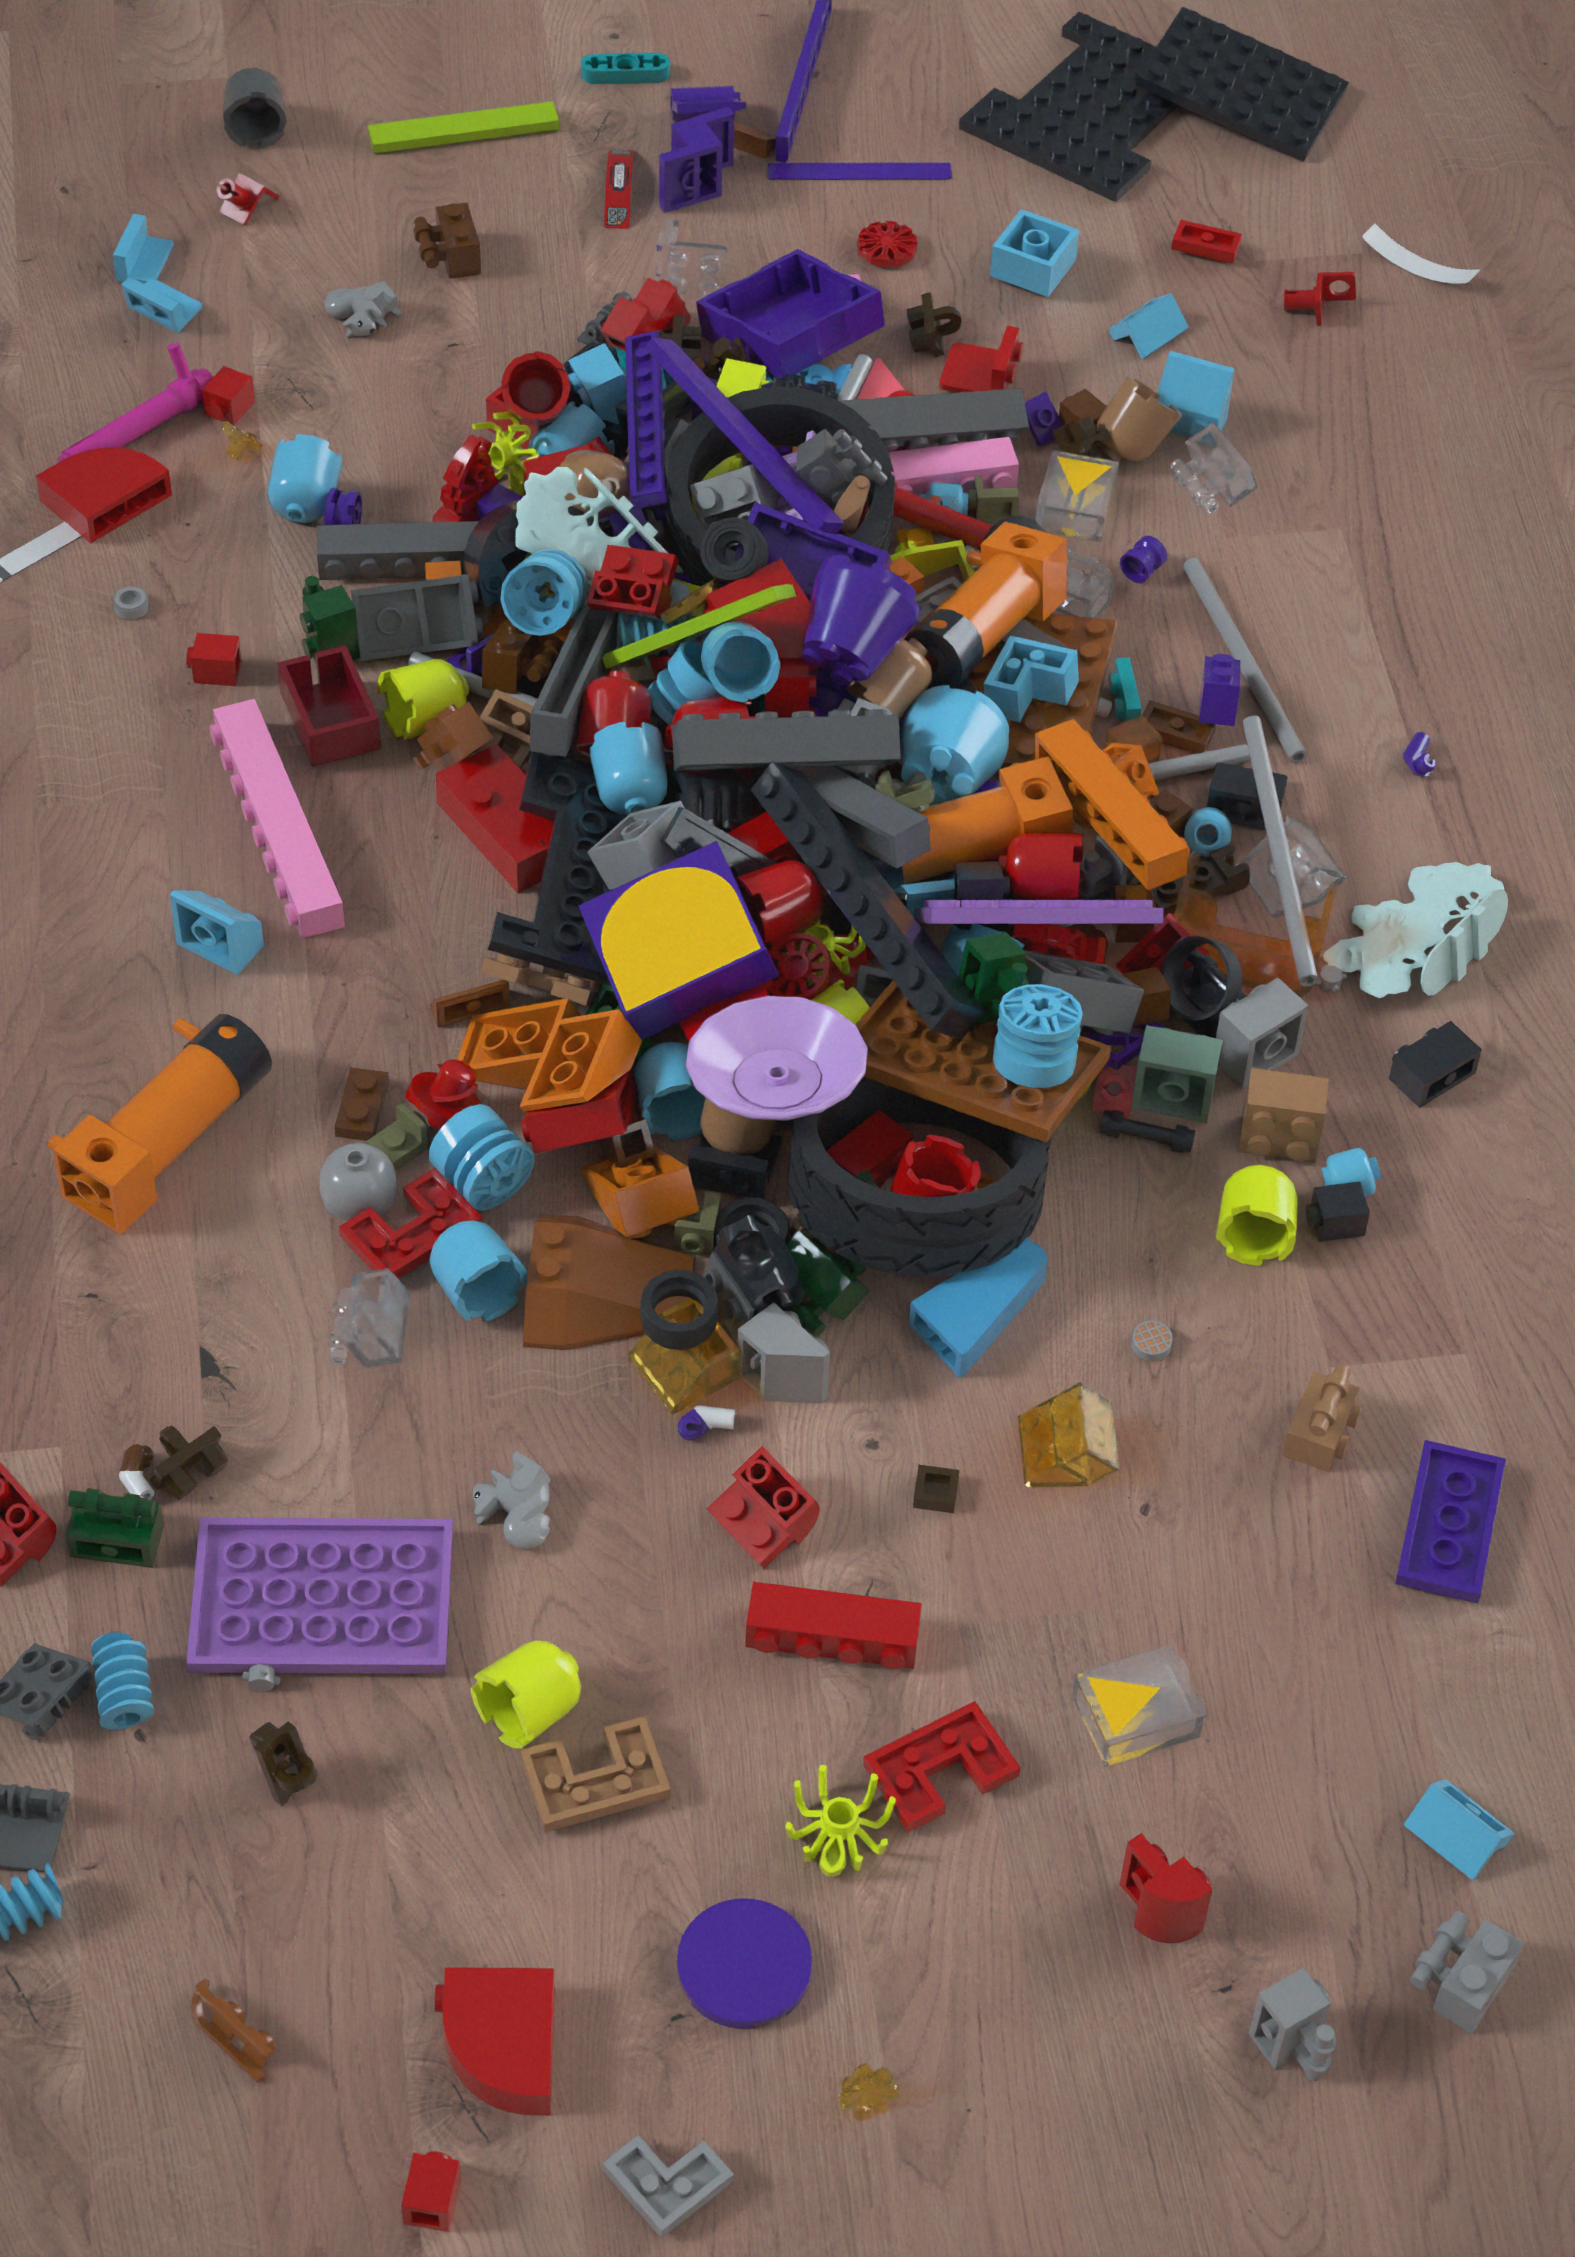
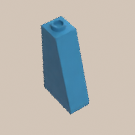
M1026 1238L1017 1249L1014 1248L1012 1253L991 1265L964 1273L962 1271L958 1272L911 1302L909 1326L958 1378H961L971 1369L1044 1284L1048 1264L1045 1251L1039 1244H1033Z

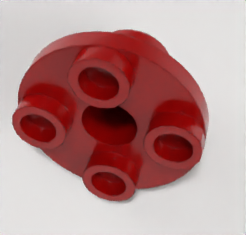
M450 1059L446 1060L443 1064H437L440 1069L438 1073L422 1072L415 1075L405 1093V1098L428 1117V1123L438 1130L460 1111L470 1106L482 1104L474 1093L478 1088V1084L475 1083L477 1079L476 1073L470 1065L460 1060Z

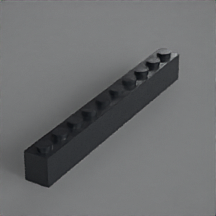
M772 761L752 787L751 791L930 1030L962 1040L985 1012L983 1007L803 772Z

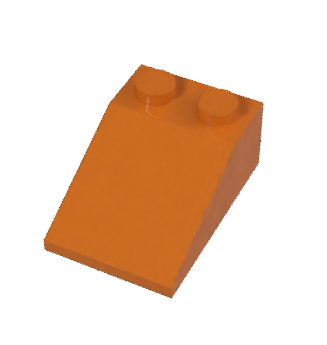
M566 998L472 1015L457 1060L467 1063L474 1069L477 1076L476 1081L527 1089L555 1021L581 1016V1014L570 999Z
M619 1009L556 1020L522 1099L520 1108L523 1112L588 1102L631 1069L642 1039Z
M655 1145V1156L644 1160L638 1159V1162L619 1168L616 1163L610 1162L608 1158L579 1167L582 1178L613 1227L626 1237H644L650 1234L654 1227L663 1224L675 1225L676 1220L687 1221L688 1215L700 1211L689 1168Z

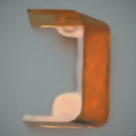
M1193 851L1189 858H1187V875L1183 876L1174 917L1188 928L1194 936L1222 942L1235 953L1241 966L1242 986L1256 988L1259 985H1266L1279 978L1299 997L1306 995L1313 985L1302 986L1299 983L1289 935L1286 941L1215 924L1218 913L1216 900L1205 891L1193 889L1201 854L1200 852ZM1332 883L1328 889L1322 917L1304 916L1316 972L1318 971L1339 888V884ZM1204 944L1203 946L1209 951L1207 955L1218 963V969L1227 977L1226 966L1219 952L1212 945Z

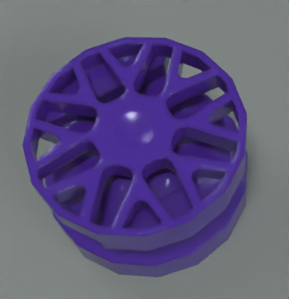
M331 488L325 505L324 525L360 524L362 517L361 492L351 490L349 493H343L338 488Z

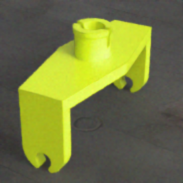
M962 540L917 547L912 541H907L909 549H906L903 542L896 547V554L890 555L892 562L903 556L924 576L958 564L965 581L975 573L972 564H969L966 560L967 551Z

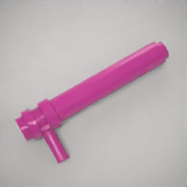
M170 344L167 346V350L178 379L167 384L166 390L63 450L61 456L58 457V463L72 455L87 450L122 448L180 412L184 414L197 406V402L204 403L202 389L213 378V375L206 368L190 371L180 344Z

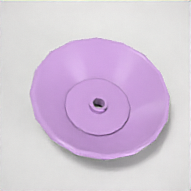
M765 996L734 1003L707 1018L689 1040L685 1066L696 1090L718 1108L749 1119L787 1121L821 1113L847 1098L865 1075L868 1048L857 1026L833 1007L802 997Z

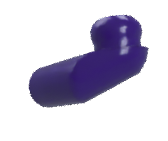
M1423 732L1414 734L1403 753V759L1414 775L1419 777L1428 776L1436 766L1435 759L1429 761L1427 758H1429L1430 754L1424 753L1431 740Z

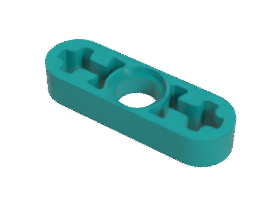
M662 53L589 54L581 59V78L590 84L660 83L670 77V58ZM621 67H630V68H632V69L623 70V69H619V68H621Z

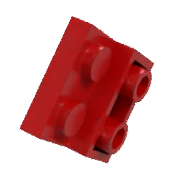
M607 545L601 570H595L586 602L588 607L593 610L662 619L660 614L670 608L672 603L670 589L678 563L676 555Z
M761 1446L732 1474L736 1481L707 1510L754 1560L765 1569L789 1544L795 1541L799 1545L806 1538L818 1519L820 1507L816 1500Z
M0 1463V1586H2L31 1557L40 1561L54 1542L57 1528L52 1518L12 1473Z
M1142 1833L1128 1841L1119 1885L1138 1906L1134 1927L1137 1931L1147 1938L1162 1943H1180L1200 1934L1204 1929L1213 1890L1206 1874L1198 1867L1193 1868L1184 1856L1172 1865H1169L1164 1851L1156 1844L1151 1845Z

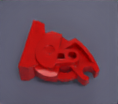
M469 435L454 455L443 477V480L447 482L441 488L440 501L443 502V506L434 513L432 523L477 521V501L498 484L495 468L491 466L492 459L488 454L492 443L484 437L479 436L477 438L474 435Z
M1013 924L1012 927L1009 925L1005 926L1004 932L1024 944L1023 950L1104 964L1106 945L1104 937L1086 936L1085 938V934L1079 930L1051 924Z

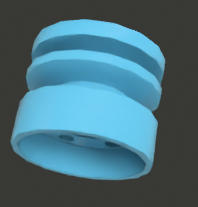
M549 548L534 552L510 571L502 584L501 603L504 614L513 626L527 634L542 636L556 632L581 610L587 600L588 581L585 570L574 557L564 551ZM546 582L551 584L550 590L553 591L552 594L547 592L548 586L545 585Z
M685 641L668 661V669L661 671L657 676V680L652 682L647 689L651 695L652 708L669 725H672V719L678 707L683 703L697 699L724 697L716 691L703 669L701 660L703 644L700 642Z
M1043 984L1024 985L1013 988L1006 993L999 1005L998 1033L995 1038L993 1054L994 1065L997 1071L1013 1083L1031 1088H1049L1068 1080L1076 1067L1077 1040L1080 1035V1025L1083 1016L1080 1003L1071 994L1062 989Z
M478 1104L467 1107L455 1114L441 1127L430 1146L429 1161L449 1183L454 1184L455 1189L474 1209L484 1211L506 1202L521 1189L534 1167L535 1154L514 1131H509L507 1124L489 1106Z

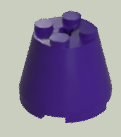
M837 555L826 558L822 562L815 578L803 646L804 651L801 658L809 665L820 667L831 673L830 678L841 685L848 686L852 680L864 681L869 679L916 623L922 610V606H919L914 599L917 592L901 577L875 563L872 564L870 569L862 565L850 563L848 556Z

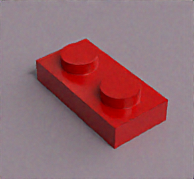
M1180 220L1172 239L1171 249L1217 261L1234 263L1241 246L1243 234Z

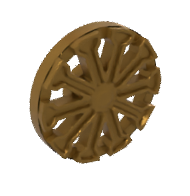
M713 579L660 614L665 624H668L682 615L684 617L705 604L707 594L722 588L717 579Z

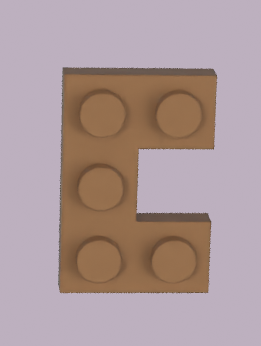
M498 953L497 958L484 957L480 970L482 973L503 980L528 984L550 991L551 995L563 999L569 998L570 1001L585 1006L592 1004L600 990L601 984L600 982L569 975L567 979L564 978L565 972L545 966L542 971L530 967L531 962Z
M646 1716L605 1726L604 1738L613 1765L577 1775L573 1773L562 1738L520 1750V1759L544 1833L671 1798V1788Z

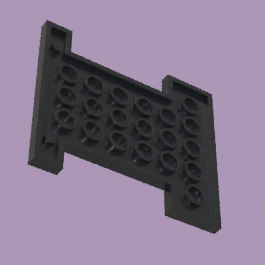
M1078 12L1062 26L1061 37L1079 44V47L1021 99L993 88L959 119V129L1113 202H1117L1150 171L1151 160L1132 150L1179 105L1135 86L1138 74L1156 46L1092 18L1090 15Z
M532 751L518 810L554 820L533 921L530 922L497 912L487 950L611 985L579 905L611 891L590 858L588 851L628 815L617 814L604 805L598 794L592 764L567 756L551 757Z

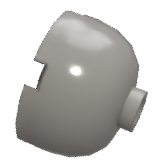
M361 1142L348 1143L336 1148L324 1160L319 1172V1190L324 1207L338 1219L346 1221L370 1207L379 1216L386 1213L393 1206L398 1194L396 1171L389 1157L375 1146Z

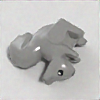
M385 281L356 289L338 288L329 292L324 300L325 310L331 317L338 319L348 318L343 322V327L348 328L346 332V337L348 338L371 335L376 331V326L386 328L387 324L383 317L388 313L397 318L403 316L397 304V295Z
M515 1451L512 1454V1462L515 1468L509 1476L492 1469L490 1475L493 1478L492 1482L494 1485L482 1482L474 1486L472 1492L473 1501L476 1506L474 1515L477 1516V1524L481 1525L499 1509L508 1512L509 1514L503 1524V1534L506 1541L514 1547L529 1550L541 1545L550 1532V1527L548 1526L550 1518L543 1514L549 1503V1484L551 1479L540 1465Z

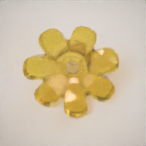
M224 421L222 426L223 432L228 435L231 441L225 452L227 455L238 459L243 448H251L257 451L262 448L263 445L255 440L257 438L256 435L251 432L243 434L241 429Z
M862 2063L853 2070L852 2076H846L842 2080L841 2087L843 2092L839 2095V2103L843 2109H850L854 2106L855 2118L857 2120H866L870 2115V2108H873L877 2114L886 2112L889 2108L886 2099H896L899 2095V2088L895 2082H891L893 2075L887 2068L881 2067L873 2071L868 2063Z

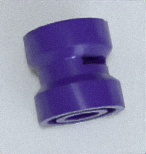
M1143 536L1136 542L1133 549L1128 550L1120 558L1121 570L1129 580L1135 583H1143L1153 574L1154 570L1159 569L1166 562L1167 551L1164 545L1155 537Z

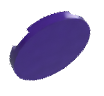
M748 1898L732 1899L707 1908L696 1916L686 1928L679 1943L677 1973L681 1986L691 2001V2005L700 2014L723 2026L751 2029L755 2028V2025L770 2022L784 2014L788 2015L800 2003L811 1979L812 1952L804 1930L785 1910L762 1900Z

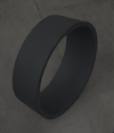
M1200 936L1184 938L1171 947L1162 963L1161 973L1171 988L1170 1008L1182 1018L1197 1021L1217 1016L1229 1004L1236 1002L1242 986L1241 966L1235 953L1222 942ZM1204 944L1212 945L1219 952L1227 971L1225 994L1219 1005L1211 1012H1204L1194 1007L1187 999L1182 986V970L1187 957L1194 949Z

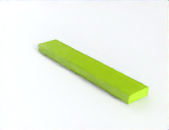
M550 101L368 125V135L373 153L376 154L553 131L560 128L554 102Z
M793 584L772 586L606 653L602 657L605 668L609 669L624 663H633L708 633L722 623L738 621L795 598L797 596Z

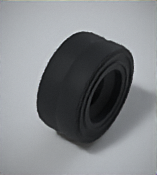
M726 518L716 522L707 530L701 542L700 553L704 567L714 579H717L718 582L724 585L752 575L757 570L765 567L768 562L769 551L764 536L755 525L745 519ZM733 543L742 544L744 547L743 556L737 561H728L725 557L727 547Z

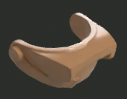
M857 476L839 499L833 512L844 524L837 533L833 534L851 537L856 532L870 487L867 477Z

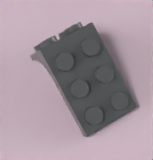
M468 574L350 590L351 601L356 607L360 661L410 655L414 652L425 653L478 645V638H483L481 617H475L473 603L478 602L477 586L475 581H469Z

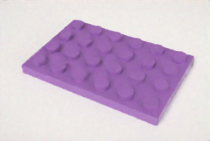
M924 900V908H914V919L917 923L929 924L1163 923V908H1153V900H961V908L960 900Z
M200 1518L186 1662L188 1672L243 1673L244 1671L249 1672L250 1667L253 1665L265 1664L273 1667L275 1673L446 1674L453 1519Z

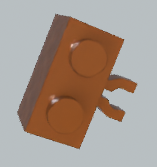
M469 702L458 709L453 703L423 725L427 731L417 738L423 751L416 755L413 760L420 770L433 763L438 772L468 758L491 741L493 737Z

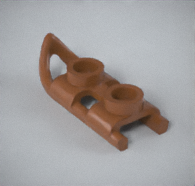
M208 1979L201 1980L196 1985L191 2004L196 2024L257 2083L262 2082L266 2075L261 2070L265 2067L267 2059L275 2052V2043L272 2037L264 2030L257 2031L252 2026L247 2027L244 2024V2015L241 2008L233 2001L226 2002L221 1997L216 1998L208 1988L210 1981ZM203 2003L214 2012L213 2019L210 2022L204 2015ZM234 2035L244 2044L243 2050L239 2051L230 2042Z

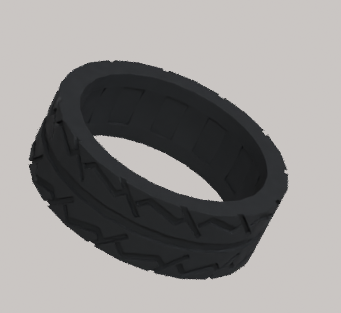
M765 387L739 392L728 397V400L771 445L798 447L806 441L808 432L814 431L815 434H818L824 429L832 437L840 429L845 430L849 436H855L862 444L861 449L869 457H874L881 464V470L887 476V481L882 486L877 487L872 480H869L870 487L867 501L869 511L866 519L850 538L884 551L888 550L891 541L894 510L895 476L891 473L894 472L888 449L876 430L870 429L869 426L871 425L851 407L832 397L825 398L824 394L802 388L772 387L767 390ZM705 412L696 417L679 438L668 464L667 530L670 532L668 537L672 553L676 555L678 564L684 571V574L691 577L690 581L699 587L712 581L714 578L706 570L701 559V542L707 530L700 523L691 505L693 496L689 485L701 482L708 472L723 460L741 452ZM727 548L725 551L726 559L734 561L735 552Z
M863 1076L847 1098L821 1113L793 1119L788 1191L793 1209H798L799 1213L796 1215L808 1232L827 1248L832 1247L836 1249L835 1253L859 1265L884 1272L896 1271V1274L923 1277L952 1275L960 1270L964 1273L991 1265L1009 1255L1014 1248L1017 1249L1033 1233L1043 1207L1050 1138L1047 1142L1032 1139L1024 1134L1002 1126L993 1125L988 1121L966 1113L957 1112L952 1108L922 1099L916 1095L886 1086ZM880 1110L896 1123L932 1124L956 1130L973 1137L994 1150L1011 1170L998 1181L979 1190L953 1196H910L879 1189L855 1178L841 1168L826 1151Z

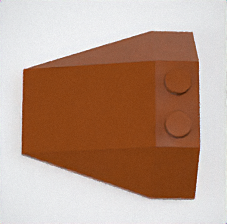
M540 1214L534 1226L526 1285L523 1347L567 1350L646 1334L643 1331L640 1320V1301L643 1289L652 1278L663 1272L677 1269L693 1271L694 1256L643 1238L626 1237L614 1228L580 1216ZM683 1296L666 1298L656 1305L655 1313L660 1318L671 1323H687L690 1298Z

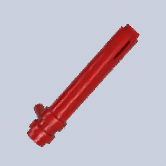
M895 483L894 516L953 540H962L963 544L981 551V543L992 525L897 487V483ZM867 501L864 504L857 529L868 514L869 507Z

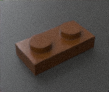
M1149 700L1138 722L1136 734L1196 753H1203L1206 751L1215 733L1216 724L1199 723V715Z
M350 1067L334 1127L335 1137L367 1141L376 1134L389 1084L388 1072Z

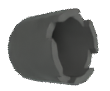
M245 68L234 73L226 83L223 92L224 130L229 138L239 146L244 147L245 144L259 145L260 149L275 144L284 135L287 120L283 91L276 77L266 70Z

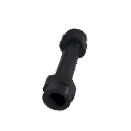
M1104 1110L1100 1133H1105L1107 1136L1119 1138L1120 1133L1171 1144V1151L1191 1153L1196 1130L1188 1129L1187 1126L1178 1124L1176 1129H1170L1123 1118L1124 1112Z

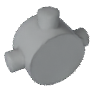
M1324 965L1315 985H1319L1326 992L1337 993L1341 987L1342 980H1346L1347 975L1345 972L1342 973L1336 966Z
M265 1664L253 1665L250 1667L249 1672H243L242 1677L243 1680L248 1681V1687L256 1692L272 1690L274 1684H280L281 1679L280 1676H275L273 1667Z

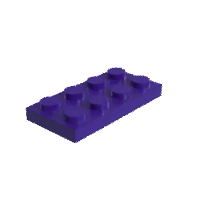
M1428 1440L1424 1441L1395 1584L1473 1603L1479 1602L1506 1458Z

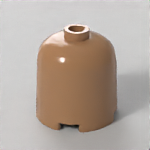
M1128 375L1097 422V432L1107 429L1111 437L1103 441L1106 445L1103 451L1117 462L1122 457L1131 462L1146 460L1183 415L1172 404L1167 407L1159 402L1157 399L1160 394L1140 380L1133 379Z
M578 450L568 454L559 467H568L575 473L578 481L577 492L579 495L587 498L598 497V490L584 474V468H587L618 500L624 495L630 502L629 469L620 459L608 453L595 450ZM568 493L565 496L566 501L576 498L572 493ZM582 504L573 505V507L585 513L591 510L589 506L584 510L581 507ZM613 506L604 507L598 512V520L616 514L618 511Z
M911 638L908 642L902 639L869 679L864 681L852 680L846 690L856 701L860 698L891 711L892 715H898V721H900L915 699L931 683V666L924 657L928 651L914 638Z
M705 1098L700 1126L705 1139L713 1148L739 1155H752L761 1151L769 1143L778 1120L749 1119L720 1109Z

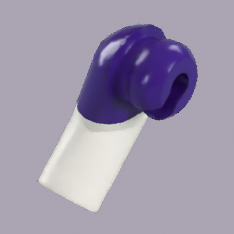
M696 1406L679 1420L678 1432L682 1438L691 1441L700 1438L712 1428L733 1430L735 1409Z

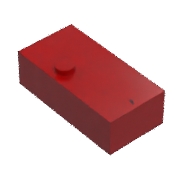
M495 744L436 773L437 804L517 893H520L541 882L554 820L518 810L526 775L499 745Z

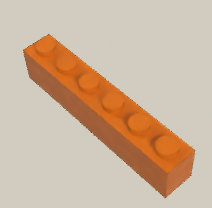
M1072 719L1035 733V760L1049 756L1069 801L1147 890L1187 875V858L1190 856V850L1185 839L1178 837L1170 828L1166 818L1163 815H1159L1153 809L1148 798L1137 791L1131 784L1127 774L1121 773L1112 763L1109 754L1106 751H1102L1096 745L1087 730L1084 731Z

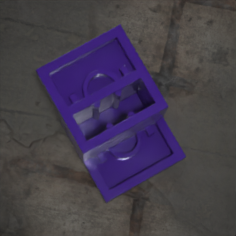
M729 107L671 124V151L659 154V206L664 213L722 196V168L732 166L734 159V113Z

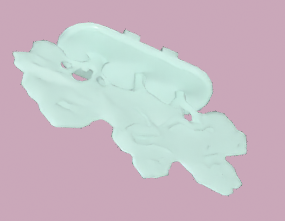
M556 467L546 476L531 472L529 479L524 483L526 495L517 503L516 517L519 524L516 528V546L531 554L550 548L564 551L574 557L585 570L588 581L587 599L595 570H601L607 545L631 548L628 545V539L637 531L656 552L668 553L653 538L658 531L649 522L642 526L629 512L633 505L623 495L618 500L587 468H584V474L598 490L597 498H587L578 494L576 475L568 467ZM568 493H572L576 498L566 501L565 496ZM582 504L581 507L584 510L588 506L591 510L581 516H572L568 513L567 509L570 506ZM613 506L629 523L617 537L607 536L599 527L598 512L604 507ZM593 516L594 522L592 526L588 527L586 519ZM677 564L676 572L683 573L684 571ZM672 582L670 589L672 597L671 606L689 595V587L681 582ZM622 614L625 622H628L630 615ZM638 616L639 621H643L644 617ZM617 624V647H616V649H619V648H621V647H619V627H618V624Z
M1453 862L1443 863L1438 866L1429 865L1413 868L1408 886L1410 891L1413 892L1415 900L1408 904H1403L1397 900L1381 902L1378 906L1369 904L1353 906L1352 924L1362 929L1364 935L1340 940L1324 952V961L1328 962V965L1338 967L1342 972L1361 971L1360 989L1378 998H1383L1387 994L1407 992L1411 986L1409 974L1413 969L1423 967L1420 980L1421 987L1428 996L1435 995L1441 991L1451 980L1459 982L1467 974L1466 965L1473 958L1480 961L1488 953V943L1500 930L1507 913V893L1504 891L1503 883L1491 876L1490 865L1476 863L1466 866ZM1475 892L1479 896L1477 899H1473L1470 893ZM1458 897H1466L1470 903L1465 906L1468 910H1463L1458 906L1456 901ZM1457 910L1461 914L1450 915L1449 912ZM1464 917L1448 934L1444 933L1443 927L1448 921ZM1436 945L1428 956L1424 953L1426 948ZM1409 958L1416 962L1406 964L1403 962V959Z

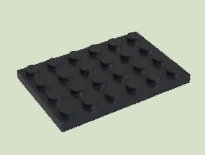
M1182 6L1138 74L1135 86L1304 162L1346 93L1350 82Z

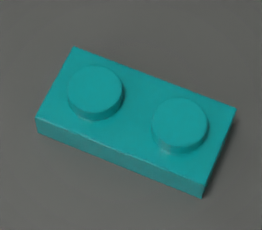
M1130 657L1116 658L1114 673H1109L1108 675L1109 693L1116 696L1114 700L1115 719L1121 720L1124 734H1136L1142 708Z

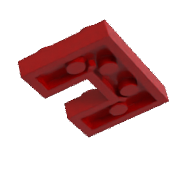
M436 1168L431 1169L403 1187L404 1197L421 1215L395 1232L372 1207L339 1226V1236L386 1286L430 1260L433 1244L440 1234L449 1227L463 1221L482 1222V1216Z
M976 1701L865 1755L863 1758V1766L871 1776L873 1773L878 1775L877 1787L888 1802L891 1796L896 1799L893 1811L907 1833L945 1814L946 1804L928 1779L929 1776L960 1761L983 1795L1019 1777L1021 1769Z

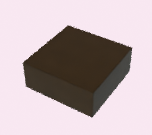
M919 1465L913 1508L954 1513L960 1470Z

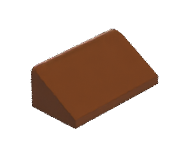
M734 122V148L766 159L776 147V136Z
M500 980L434 999L430 1004V1011L437 1027L470 1019L472 1015L509 1008V982L507 980Z

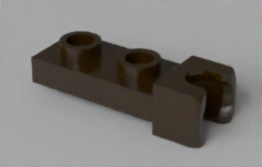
M1227 845L1212 851L1209 858L1187 866L1186 876L1153 888L1155 908H1163L1164 918L1168 913H1177L1222 893L1228 896L1245 889L1250 882L1249 865L1242 863L1235 866L1234 845Z

